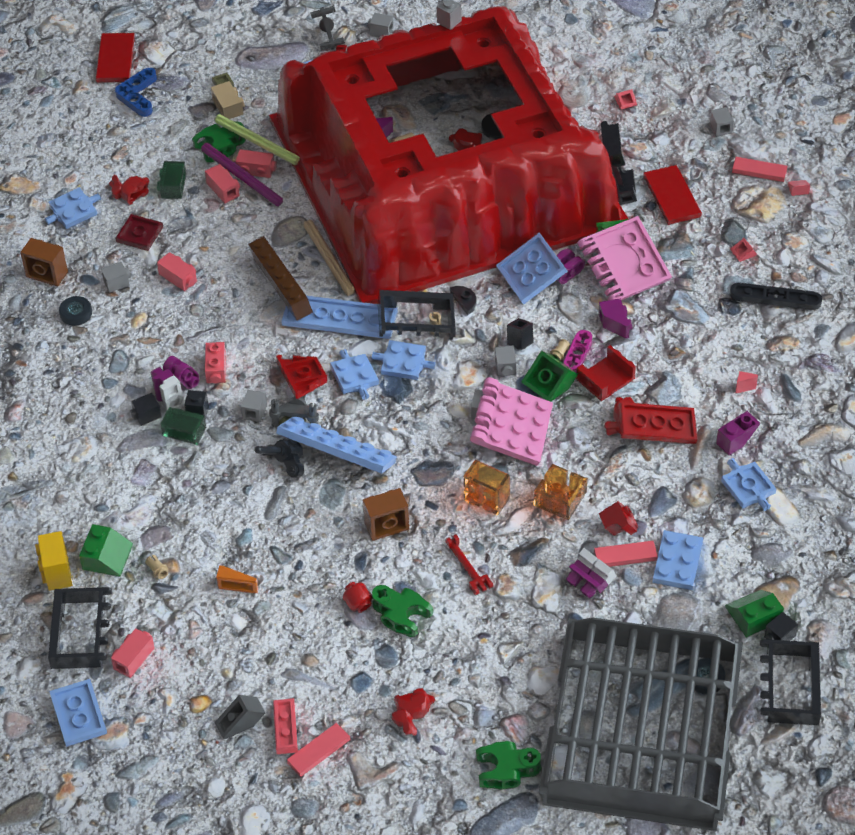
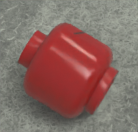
M351 582L344 588L346 591L342 597L351 611L361 613L372 605V594L364 583Z

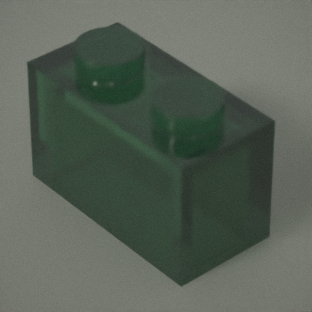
M164 161L163 168H160L159 171L160 180L157 181V191H160L161 198L182 199L186 180L185 162Z
M172 407L168 408L160 423L162 436L195 445L199 444L207 428L205 416Z

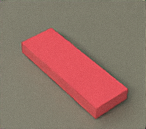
M735 157L732 173L784 182L788 166Z
M654 540L594 548L595 556L609 567L657 561L658 558Z
M294 698L273 700L276 753H298Z
M335 723L301 748L298 753L289 757L287 763L302 777L349 742L350 736Z

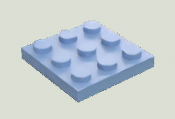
M540 233L496 265L523 304L568 272Z

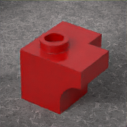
M617 501L599 513L605 529L614 536L623 531L630 535L637 532L638 524L627 505L624 506Z

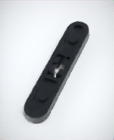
M734 283L731 285L729 293L733 300L808 310L819 309L822 305L821 294L814 291Z

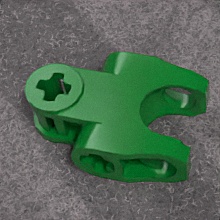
M235 121L237 124L244 127V125L241 122ZM213 124L196 134L192 141L196 149H201L202 145L209 143L226 157H230L235 153L236 146L244 144L246 139L224 127L221 128L218 124ZM200 138H205L203 141L197 143ZM203 153L204 160L206 162H215L212 158L208 157V155Z
M378 585L372 591L373 609L382 614L380 617L382 624L396 633L415 638L418 634V627L408 618L412 615L430 618L433 615L432 605L423 599L420 594L409 588H403L398 593L386 585Z
M512 741L495 742L476 749V760L478 762L496 765L494 770L483 772L479 775L480 787L500 790L516 788L521 784V778L535 777L541 771V755L537 749H517L516 743Z

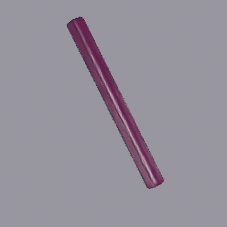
M209 143L202 145L203 153L275 206L279 207L283 203V198Z

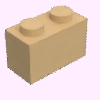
M230 81L211 87L212 100L222 116L231 119L243 115L244 101L242 97L239 98L236 87H233Z

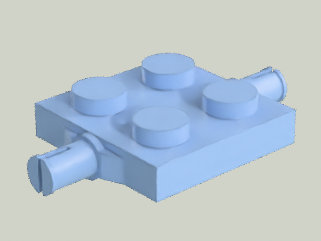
M79 187L49 201V207L54 214L46 217L45 221L49 225L57 220L68 229L96 216L97 210L93 203L101 200L99 193L88 197Z
M389 340L384 354L377 352L372 354V360L383 361L382 375L418 380L423 368L435 369L436 362L425 360L426 346Z
M342 349L339 352L342 360L330 362V369L342 393L359 392L363 400L365 398L368 399L369 394L366 389L377 386L379 384L378 377L366 354L349 357L347 350L344 349L343 352Z
M734 458L729 459L727 464L731 467L732 471L722 476L721 482L743 509L754 503H759L764 511L769 510L771 505L767 502L766 498L776 494V487L755 461L748 465L739 466Z

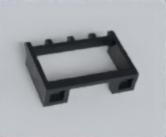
M602 121V143L611 161L619 204L624 205L637 202L634 170H623L621 167L626 164L621 147L619 123L608 125L607 121Z
M380 290L378 296L379 337H383L387 330H397L398 335H402V331H416V336H420L421 332H434L435 337H439V332L449 333V340H453V337H456L453 293ZM397 302L432 304L433 310H447L448 325L386 323L384 307L396 308Z
M112 588L54 589L48 652L51 669L101 667L100 661L106 660L107 654L104 652L100 653V645L108 644V638L101 637L102 628L109 627L110 624L109 620H102L103 610L111 609V604L106 602L105 595H111ZM98 602L94 653L61 654L59 645L65 604Z
M760 640V646L767 647L768 654L760 656L761 663H768V673L760 674V680L768 681V691L760 692V698L768 699V707L761 708L760 714L768 716L767 722L819 726L821 717L819 642ZM773 655L809 657L810 710L774 708Z

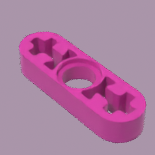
M587 330L578 331L566 355L564 364L575 372L577 367L584 363L592 345L591 332ZM576 350H580L583 353L581 355H575L573 352Z

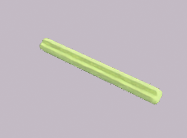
M221 114L216 116L215 122L293 165L298 164L300 158L294 153Z

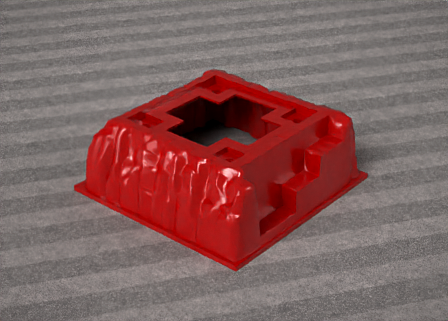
M505 6L477 10L472 13L471 17H462V21L451 30L435 23L412 28L409 32L403 29L395 30L390 35L380 36L377 41L369 40L348 46L345 52L340 50L322 52L318 57L306 64L297 60H290L281 69L280 79L278 80L277 113L269 115V120L283 148L300 158L298 164H292L348 279L355 288L354 291L359 301L362 303L378 304L380 290L418 292L497 268L496 265L538 233L542 235L552 250H557L577 244L582 238L595 234L596 223L628 219L619 204L611 161L605 146L599 138V133L596 130L579 126L575 118L572 117L570 110L564 106L561 97L554 90L553 83H550L545 68L541 65L538 47L535 41L531 40L527 25L519 22L515 12L511 9L508 10ZM498 62L523 105L491 114L503 138L436 157L424 133L389 143L366 98L398 90L399 86L408 85L411 82L431 78L446 72H455L462 68L466 71Z

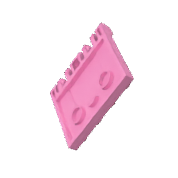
M638 216L582 238L577 242L579 248L583 250L584 256L597 251L598 255L591 257L588 263L589 265L595 264L591 269L597 280L602 279L599 282L601 287L614 282L615 286L605 291L606 296H609L608 300L621 298L622 301L667 282L672 278Z
M486 378L483 385L484 388L482 389V394L484 395L480 397L476 413L477 417H475V423L478 425L473 426L470 441L538 466L541 460L553 402L500 384L497 379Z

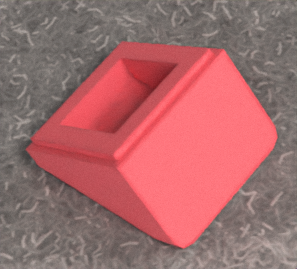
M632 89L616 93L614 96L621 110L637 106Z
M806 180L788 182L792 196L809 194L810 184Z
M745 238L730 248L739 262L757 255Z
M739 371L736 393L756 389L758 375Z

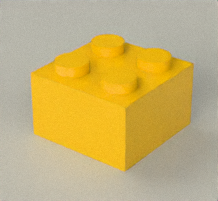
M62 531L38 535L39 544H35V548L39 558L38 567L43 584L47 583L49 591L73 586Z

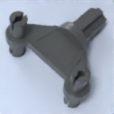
M334 5L327 8L320 7V10L310 12L312 19L322 16L319 27L323 32H327L329 42L319 44L321 51L330 47L334 49L337 45L345 44L343 37L335 40L332 38L331 31L334 28V22L326 14L336 12Z
M306 395L299 399L292 397L288 403L279 406L277 399L276 402L273 399L271 400V409L269 410V416L272 418L271 425L278 427L280 425L279 417L281 416L307 418L310 424H317L319 420L317 404L314 403L313 406V403H310L307 406L305 401Z

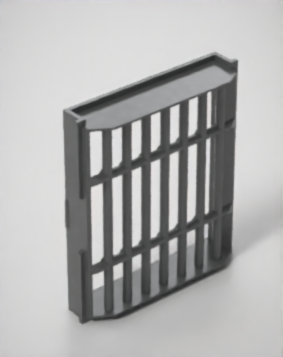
M594 617L581 620L568 618L558 681L561 682L554 726L549 728L539 786V794H543V805L717 831L718 821H723L730 762V753L728 752L731 707L736 706L743 642H733L716 634ZM574 640L585 641L582 660L571 659ZM593 643L606 644L603 663L591 662ZM614 646L627 647L624 666L612 665ZM635 648L648 650L645 669L633 668ZM656 651L669 653L667 672L654 671ZM677 654L690 656L688 675L675 674ZM698 657L711 659L709 678L696 677ZM720 660L733 662L731 682L717 679ZM569 667L580 668L570 736L558 735ZM589 671H601L591 739L578 738ZM610 674H622L613 742L600 741ZM632 676L643 677L644 679L634 746L621 744ZM653 679L665 681L656 749L643 747ZM675 682L686 684L678 752L665 750L673 684ZM696 685L708 688L699 755L686 753ZM717 688L729 690L722 759L708 757ZM556 743L566 744L568 749L563 779L550 781ZM578 746L590 749L585 781L571 780L576 748ZM599 750L611 751L606 785L593 783ZM620 753L633 755L628 788L615 786ZM642 756L654 757L650 791L637 789ZM664 759L676 761L672 795L659 793ZM686 762L698 765L694 798L681 796ZM708 765L721 767L716 806L703 801Z

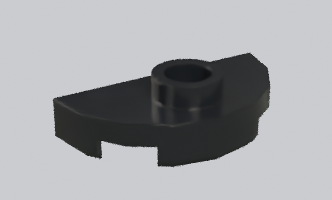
M464 286L449 287L450 293H453V297L467 315L471 314L477 303L475 293L470 288Z

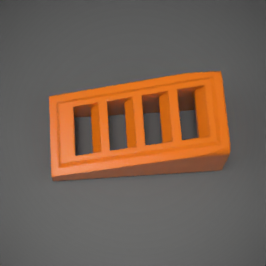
M219 565L216 576L218 589L258 593L257 578Z

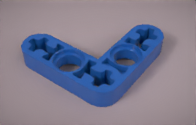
M145 68L115 88L116 98L139 116L147 117L153 112L151 102L138 92L157 80L156 70ZM131 99H138L135 102L130 101Z

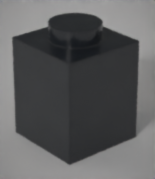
M518 318L507 324V345L522 350L534 343L532 322Z
M188 390L184 404L187 419L206 420L209 408L206 391Z
M153 393L131 401V415L134 420H138L141 426L162 417L160 405Z
M782 612L766 625L764 638L791 641L797 635L798 624Z

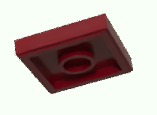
M130 214L116 236V242L149 251L164 227L163 222Z

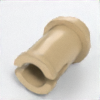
M433 312V318L430 313V324L442 325L440 313Z
M561 339L555 349L551 350L550 354L559 361H562L564 354L570 347V343L565 339Z
M152 555V558L149 556L146 559L145 564L153 571L155 578L164 579L168 575V567L162 564L156 555Z

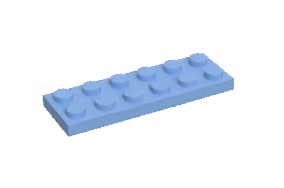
M307 296L313 313L296 321L286 306L282 317V326L391 339L393 330H387L383 337H379L378 304ZM384 307L385 322L395 323L398 307Z
M292 417L278 426L276 432L278 435L381 474L394 465L397 458L388 450L376 449L372 444L360 443L353 437H344L335 430L323 429L319 424L307 423L300 417Z

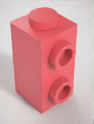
M240 149L235 161L237 165L252 176L271 178L273 171H276L277 167L273 153Z
M218 164L205 171L206 183L224 203L240 196V184L237 179L231 177L227 169Z
M169 252L157 261L159 275L181 290L186 291L197 282L196 269L191 264L184 262L179 256Z
M224 342L206 343L205 375L207 383H226V350Z
M135 628L131 634L126 636L120 648L113 652L111 656L113 669L131 678L154 650L152 636L146 631L142 632Z

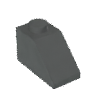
M238 695L214 723L222 738L227 739L254 727L263 717L265 711L257 697Z

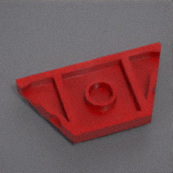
M276 355V362L295 399H299L327 383V375L317 357L293 355V359H282V355Z

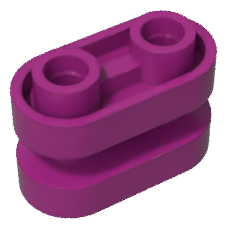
M568 248L561 250L556 256L568 272L556 281L560 284H565L584 269L585 260L579 256L575 257V253Z
M175 356L168 357L164 362L163 371L169 369L182 386L192 389L198 385L199 374L191 366L183 363Z

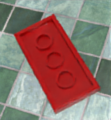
M135 33L101 34L96 73L97 83L124 82L131 77Z
M677 165L644 172L643 177L668 225L702 216V212Z
M620 402L618 405L621 438L696 444L698 441L694 408Z

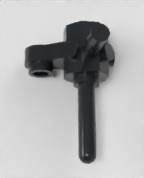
M283 438V440L277 441L274 446L255 447V453L262 454L263 456L273 455L279 462L284 463L286 472L290 477L300 478L303 476L304 466L299 460L303 455V447L299 442Z

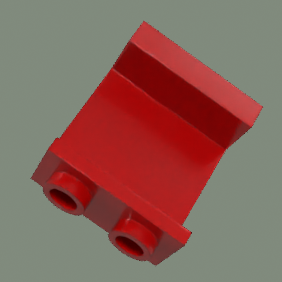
M609 345L607 347V357L589 369L583 364L577 367L576 373H578L576 380L602 402L635 379L636 366L632 361L627 360L619 350Z

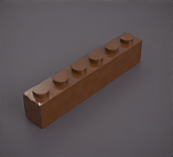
M263 236L249 243L248 246L255 262L296 321L313 313L308 297L266 238Z

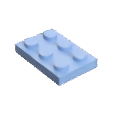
M664 530L653 583L693 590L703 537Z
M90 679L49 691L66 747L107 734Z

